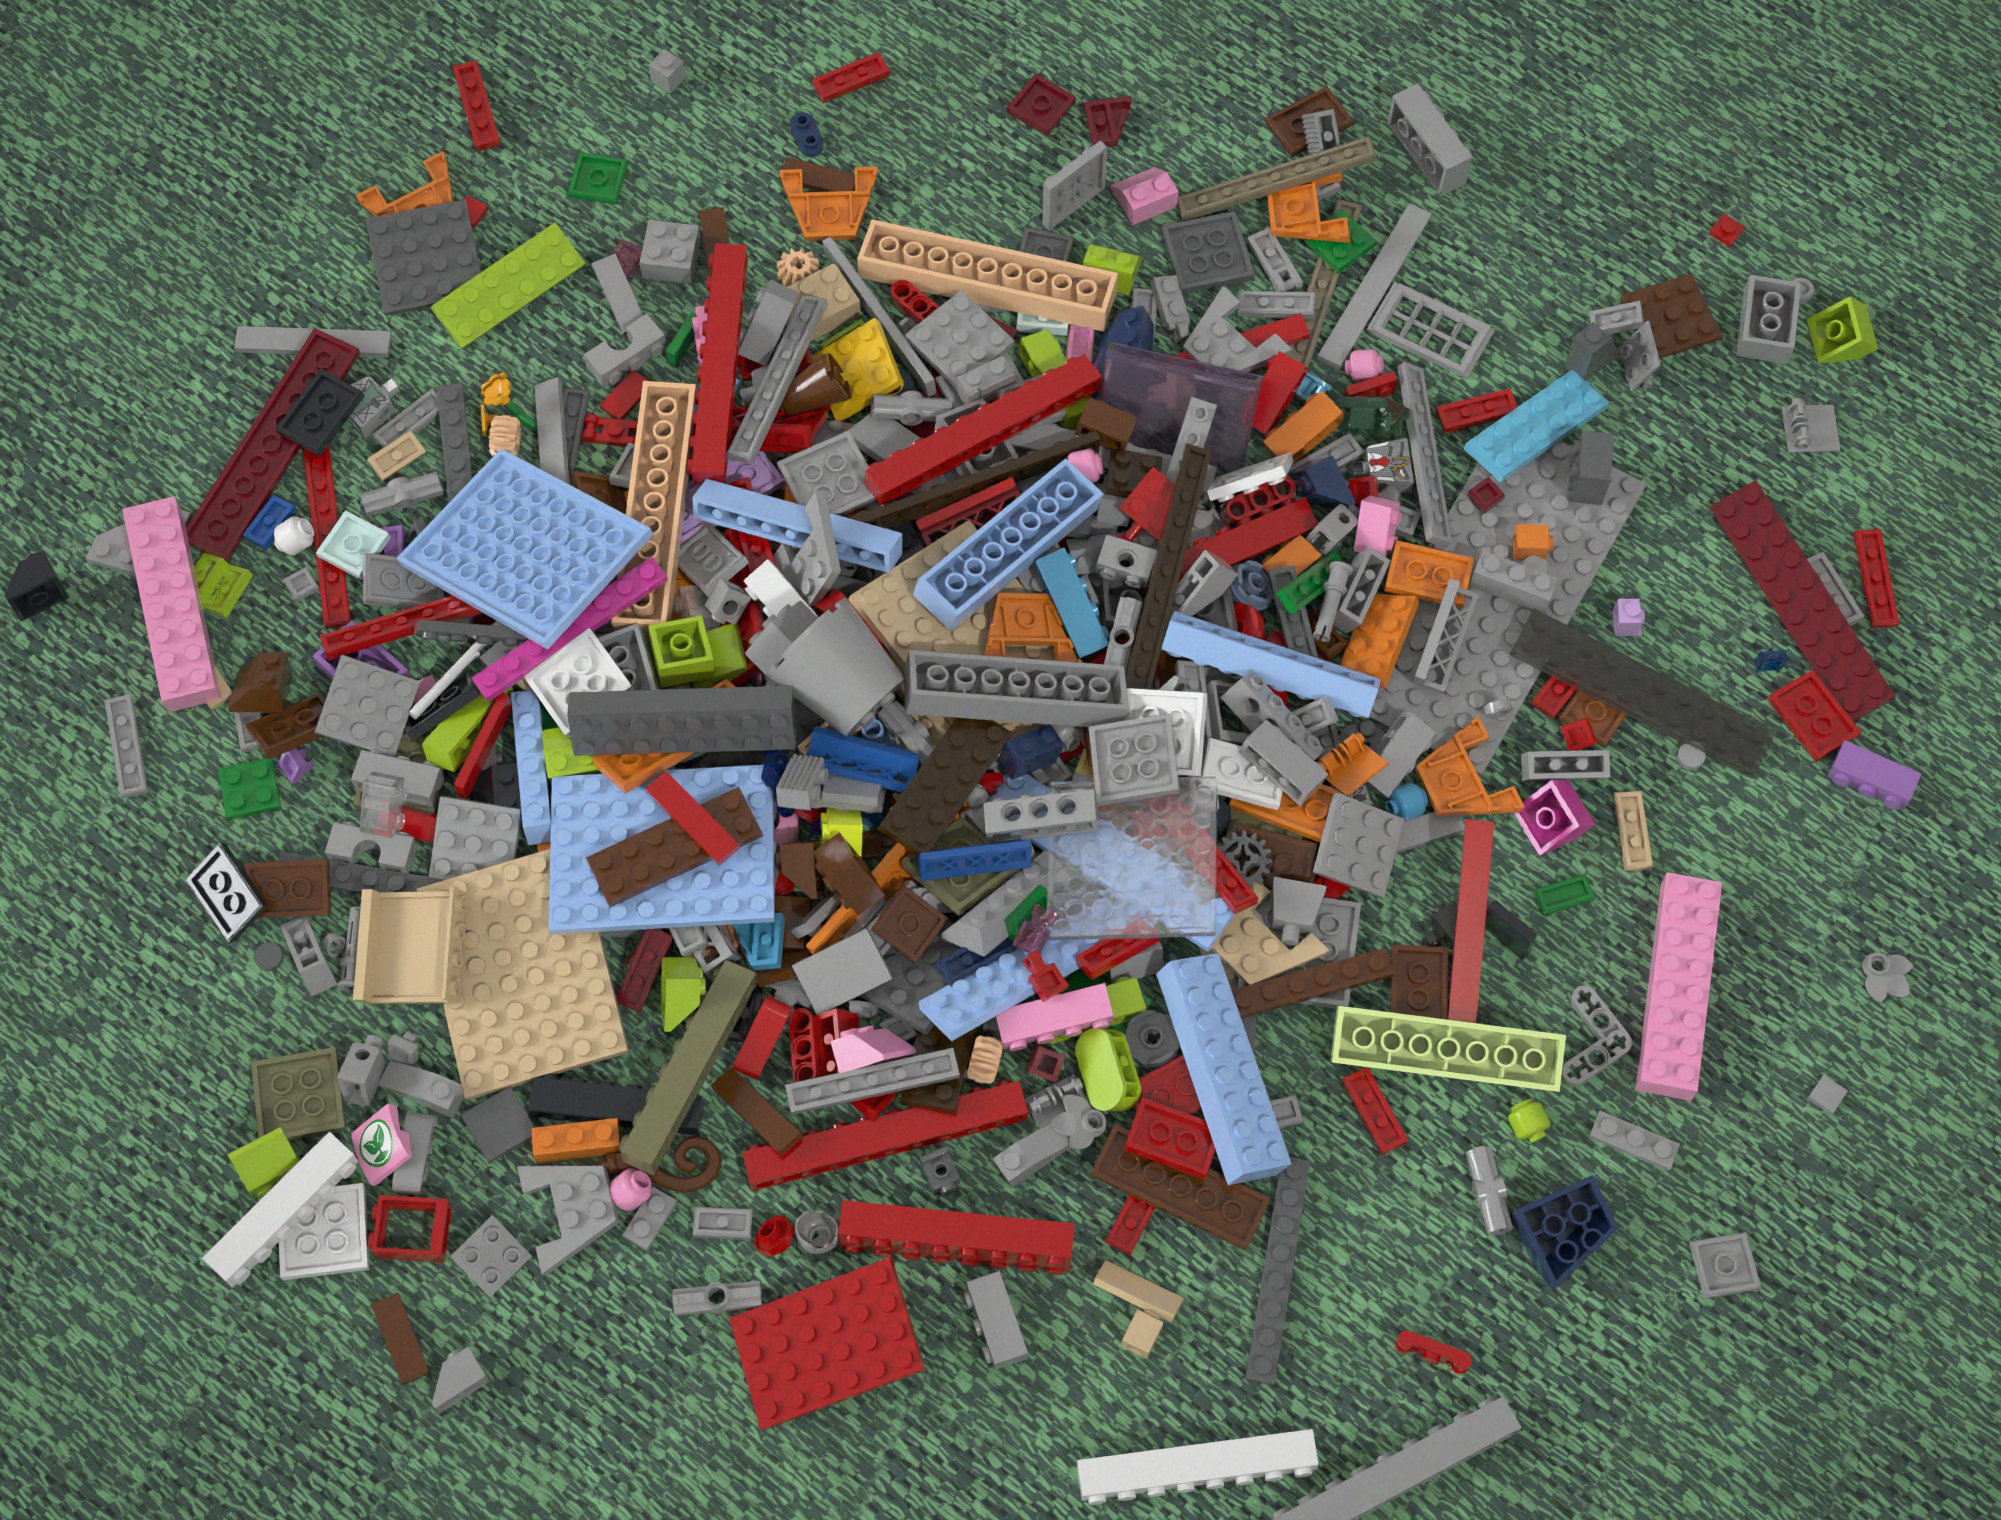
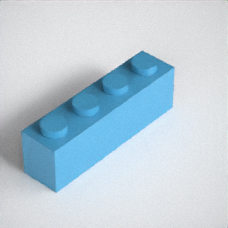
M1062 548L1035 560L1033 565L1046 593L1049 594L1063 622L1062 628L1066 637L1070 638L1074 645L1073 651L1077 659L1082 660L1107 649L1108 641L1110 640L1109 632L1105 625L1100 626L1097 619V616L1100 615L1094 601L1089 602L1085 592L1088 591V587L1084 578H1078L1074 568L1077 567V563L1071 552L1067 554L1065 548Z

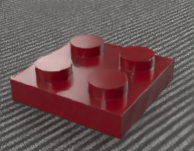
M1035 73L1007 106V113L1048 137L1076 103V96Z

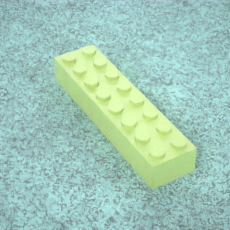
M1337 1006L1330 1062L1560 1092L1566 1035Z

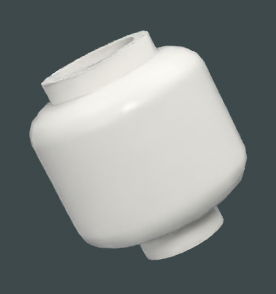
M296 516L290 517L276 526L274 530V544L279 551L292 556L311 546L314 529L308 520Z

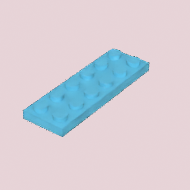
M1571 370L1465 444L1464 450L1498 481L1503 482L1607 409L1609 401L1575 371Z

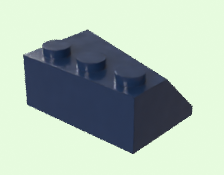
M1144 306L1119 311L1104 331L1092 364L1102 376L1099 391L1089 397L1097 398L1152 386L1154 323Z
M1593 1175L1509 1214L1532 1263L1553 1291L1619 1228Z

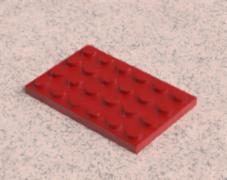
M890 1257L729 1318L761 1430L773 1428L926 1371L893 1259Z

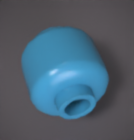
M1406 783L1392 791V794L1385 802V807L1388 813L1403 818L1405 822L1424 814L1428 798L1422 787L1414 783Z

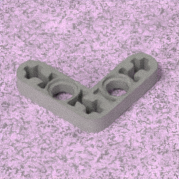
M1589 986L1577 987L1573 991L1570 1000L1574 1010L1599 1041L1564 1064L1561 1079L1570 1087H1578L1624 1057L1632 1046V1039L1595 990ZM1579 994L1583 997L1586 995L1590 997L1588 1004L1592 1009L1595 1005L1599 1008L1594 1009L1590 1015H1587L1590 1008L1585 1002L1581 1004L1578 1002ZM1597 1015H1602L1607 1018L1609 1025L1606 1028H1599L1594 1024L1593 1018ZM1614 1038L1618 1041L1623 1039L1625 1042L1623 1049L1618 1046L1609 1054L1607 1049L1614 1043ZM1593 1052L1600 1053L1604 1059L1603 1064L1593 1065L1589 1061V1054ZM1584 1063L1586 1068L1579 1073V1079L1568 1076L1569 1068L1577 1070Z

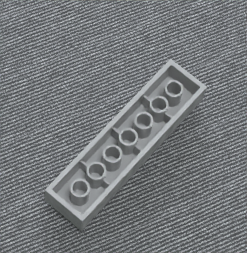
M909 650L903 669L906 714L1090 727L1125 721L1129 711L1124 666Z

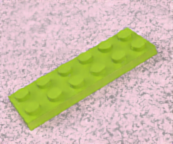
M553 223L432 305L431 310L457 345L463 349L585 266L586 263L558 225Z

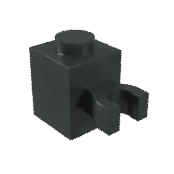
M1455 900L1448 905L1442 903L1433 910V916L1430 921L1433 930L1423 936L1424 940L1421 943L1424 946L1435 947L1443 940L1449 949L1454 947L1458 905Z

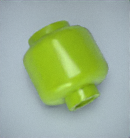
M1528 1099L1510 1108L1512 1112L1508 1116V1121L1519 1140L1529 1139L1530 1143H1534L1546 1137L1544 1131L1550 1127L1551 1123L1541 1103L1532 1102L1531 1099Z

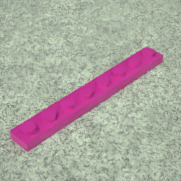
M650 557L604 588L549 649L529 639L471 679L487 702L491 701L522 680L526 674L588 628L592 631L596 630L668 581L666 574L654 558Z

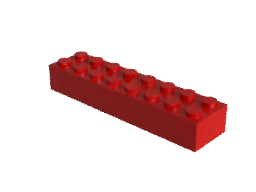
M843 1200L838 1235L841 1249H845L846 1253L861 1255L863 1251L874 1252L875 1256L889 1258L891 1254L903 1255L904 1259L918 1261L920 1257L932 1258L931 1261L941 1264L949 1263V1260H959L961 1265L970 1267L977 1266L979 1262L988 1263L989 1267L993 1269H1006L1008 1265L1018 1266V1270L1022 1272H1035V1268L1047 1269V1273L1051 1275H1064V1271L1070 1272L1075 1224Z

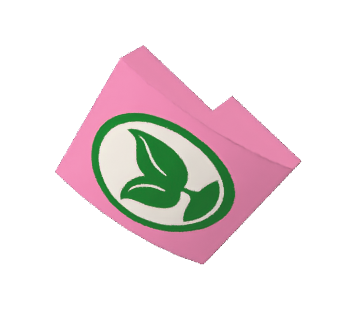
M389 1103L351 1133L358 1161L370 1185L376 1186L412 1157L409 1133L400 1130L397 1107Z

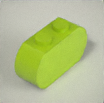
M1091 1028L1086 1030L1077 1041L1075 1054L1090 1104L1101 1111L1124 1112L1130 1110L1140 1097L1141 1084L1125 1034L1114 1029L1093 1030Z

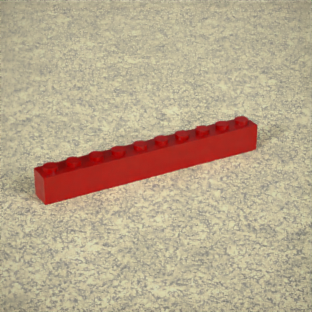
M715 244L714 254L709 256V269H712V276H707V291L710 292V297L705 298L704 312L708 314L707 321L702 323V336H705V343L700 344V359H703V364L698 366L697 381L701 382L700 389L695 390V405H698V412H693L692 426L696 428L695 435L690 437V451H693V459H688L687 465L688 475H692L694 485H702L706 479L726 484L727 452L730 447L748 266L746 245Z
M1085 354L1077 358L1072 357L1064 365L1056 369L1047 370L1034 381L1029 380L1019 389L1004 393L991 404H983L976 412L959 417L955 423L947 427L942 426L929 437L917 439L910 447L893 452L889 458L882 462L872 463L865 470L864 484L880 506L886 502H893L1027 430L1040 421L1099 391L1102 376Z
M1004 1080L997 1083L996 1087L989 1089L977 1087L970 1090L969 1094L960 1097L956 1115L915 1107L907 1110L896 1108L886 1112L884 1116L877 1117L874 1121L865 1116L860 1118L857 1123L849 1125L847 1123H838L833 1125L830 1130L822 1132L820 1130H811L804 1133L803 1138L783 1156L778 1154L770 1145H753L748 1148V1151L742 1152L751 1189L756 1191L1028 1120V1110L1020 1082Z

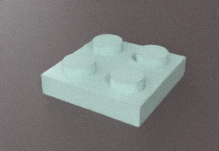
M345 510L316 554L319 558L362 580L364 554H380L391 536L384 530Z

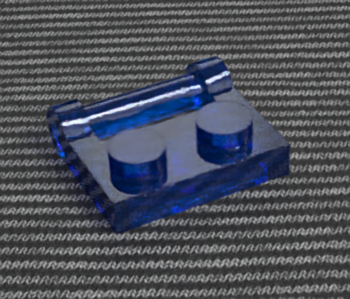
M767 750L761 780L766 787H769L777 802L776 788L789 763V759L782 750ZM777 805V810L783 818L790 817L795 812L793 808L778 807Z

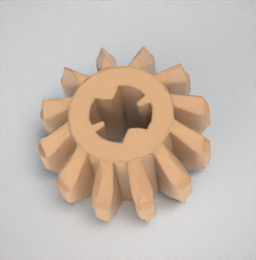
M791 248L790 255L783 253L781 256L782 260L777 263L778 279L783 281V285L786 287L820 270L818 269L819 261L817 258H814L812 251L805 253L803 248L799 252H795Z
M510 415L495 416L491 422L489 436L491 455L494 456L500 449H503L517 456L521 439L519 419Z
M978 1036L976 1038L967 1070L969 1079L982 1084H991L995 1080L1003 1050L1002 1041L990 1036Z

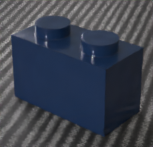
M1051 724L1007 740L997 760L1011 780L1055 764L1065 744Z

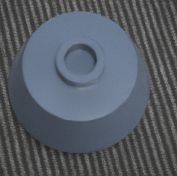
M1251 560L1233 566L1232 568L1238 573L1237 577L1230 584L1233 604L1243 603L1251 605L1257 610L1269 607L1273 594L1268 576L1263 571L1265 567Z

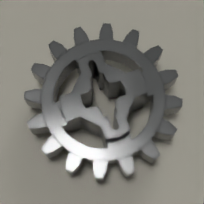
M1244 830L1241 837H1237L1235 832H1232L1231 840L1223 837L1222 843L1224 846H1218V848L1252 890H1254L1253 883L1255 882L1262 886L1264 884L1262 875L1270 876V871L1266 867L1273 866V860L1267 858L1272 855L1271 849H1264L1266 841L1261 840L1257 842L1256 833L1249 838ZM1238 845L1233 852H1228L1231 848ZM1249 846L1255 848L1260 854V856L1258 854H1253L1252 851L1249 849ZM1244 851L1246 861L1245 865L1243 866V871H1241L1239 861ZM1253 870H1258L1252 876L1247 877V875Z

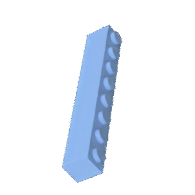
M709 479L705 480L693 496V516L695 519L798 548L803 546L813 531V527L804 509L805 506ZM829 513L838 559L890 573L902 555V533Z
M1174 611L1161 648L1171 656H1183L1192 659L1198 665L1216 667L1225 674L1234 673L1244 676L1252 669L1272 689L1295 693L1297 697L1304 700H1319L1329 696L1334 709L1346 710L1355 717L1364 716L1369 718L1381 681L1379 678Z

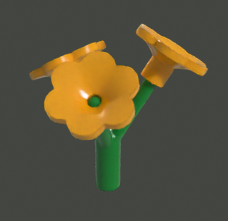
M502 372L491 376L481 386L482 391L480 394L485 397L484 403L487 406L492 404L496 406L500 403L506 405L515 414V416L511 417H517L521 424L536 432L538 429L537 420L519 411L508 397L511 392L509 388L511 382L506 379L507 374ZM481 404L483 437H486L487 428L491 425L497 414L488 415L484 404Z

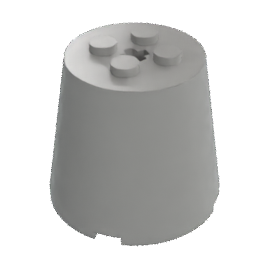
M844 598L836 603L835 607L837 610L831 613L827 610L782 653L781 656L785 660L780 665L774 663L768 670L767 676L779 686H793L794 698L847 737L860 726L863 728L868 726L876 717L874 713L880 707L885 709L895 699L894 693L904 683L905 678L851 603Z

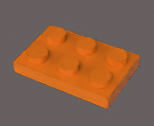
M1396 540L1384 591L1399 595L1416 596L1417 599L1441 604L1450 578L1460 581V588L1468 589L1474 558ZM1456 594L1454 600L1456 608L1463 609L1466 597Z

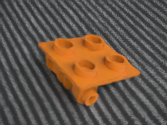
M1359 732L1356 734L1352 733L1343 741L1344 745L1342 743L1337 744L1339 751L1332 748L1331 752L1318 759V763L1328 773L1325 780L1346 796H1349L1389 765L1385 759L1363 743L1365 739Z

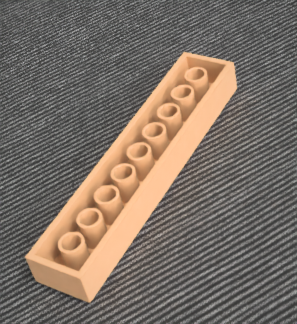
M873 219L857 258L858 274L863 279L891 285L898 280H907L922 292L950 298L962 290L977 304L1099 331H1105L1117 294L1118 273Z
M643 381L626 515L650 527L654 535L620 570L617 580L650 557H653L666 574L668 581L612 618L614 631L638 623L649 637L648 625L669 622L672 618L689 481L687 465L688 459L692 457L690 437L695 433V428L692 426L693 412H697L698 405H695L696 384Z

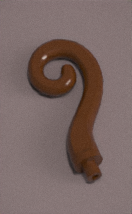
M691 1136L678 1143L674 1150V1163L682 1172H694L697 1169V1164L694 1161L687 1160L686 1153L693 1148L699 1149L704 1152L707 1159L706 1167L701 1173L691 1177H677L659 1167L654 1176L647 1172L645 1173L652 1183L676 1192H693L708 1186L716 1179L721 1170L722 1157L718 1147L712 1141L700 1136ZM621 1152L607 1153V1159L596 1161L597 1166L607 1168L610 1176L619 1175L628 1168H635L623 1162Z

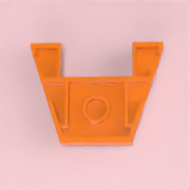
M442 151L423 161L425 168L433 179L432 182L389 204L386 203L375 185L357 194L358 202L376 217L453 202L447 160L444 152Z
M855 167V191L803 193L802 169L779 170L781 182L805 241H823L828 237H831L833 240H856L878 175L877 167Z
M1342 172L1267 195L1272 235L1276 237L1350 242L1347 217L1321 222L1317 186L1343 181Z
M998 593L995 596L983 653L984 656L1006 657L1005 645L1053 646L1055 661L1082 663L1081 659H1077L1073 651L1074 645L1071 639L1065 635L1062 628L1063 622L1049 594Z
M1479 716L1474 718L1467 727L1458 731L1451 740L1443 746L1441 745L1415 768V772L1437 817L1520 813L1525 808L1514 786L1491 795L1487 794L1466 752V749L1489 740V735Z

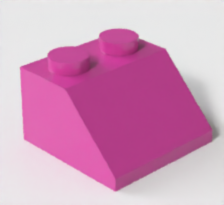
M1551 780L1523 802L1525 808L1522 812L1514 813L1539 856L1578 839L1596 825L1569 780Z

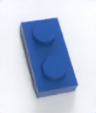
M273 495L243 533V537L246 541L267 551L275 539L274 530L276 526L293 517L297 511L295 506Z

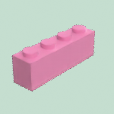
M1105 983L1056 995L1044 1003L1040 999L1012 1006L996 1016L1004 1049L1010 1048V1051L1024 1049L1027 1047V1043L1035 1041L1038 1044L1049 1043L1054 1040V1036L1065 1034V1037L1076 1036L1082 1033V1029L1093 1027V1030L1104 1029L1110 1026V1022H1114Z

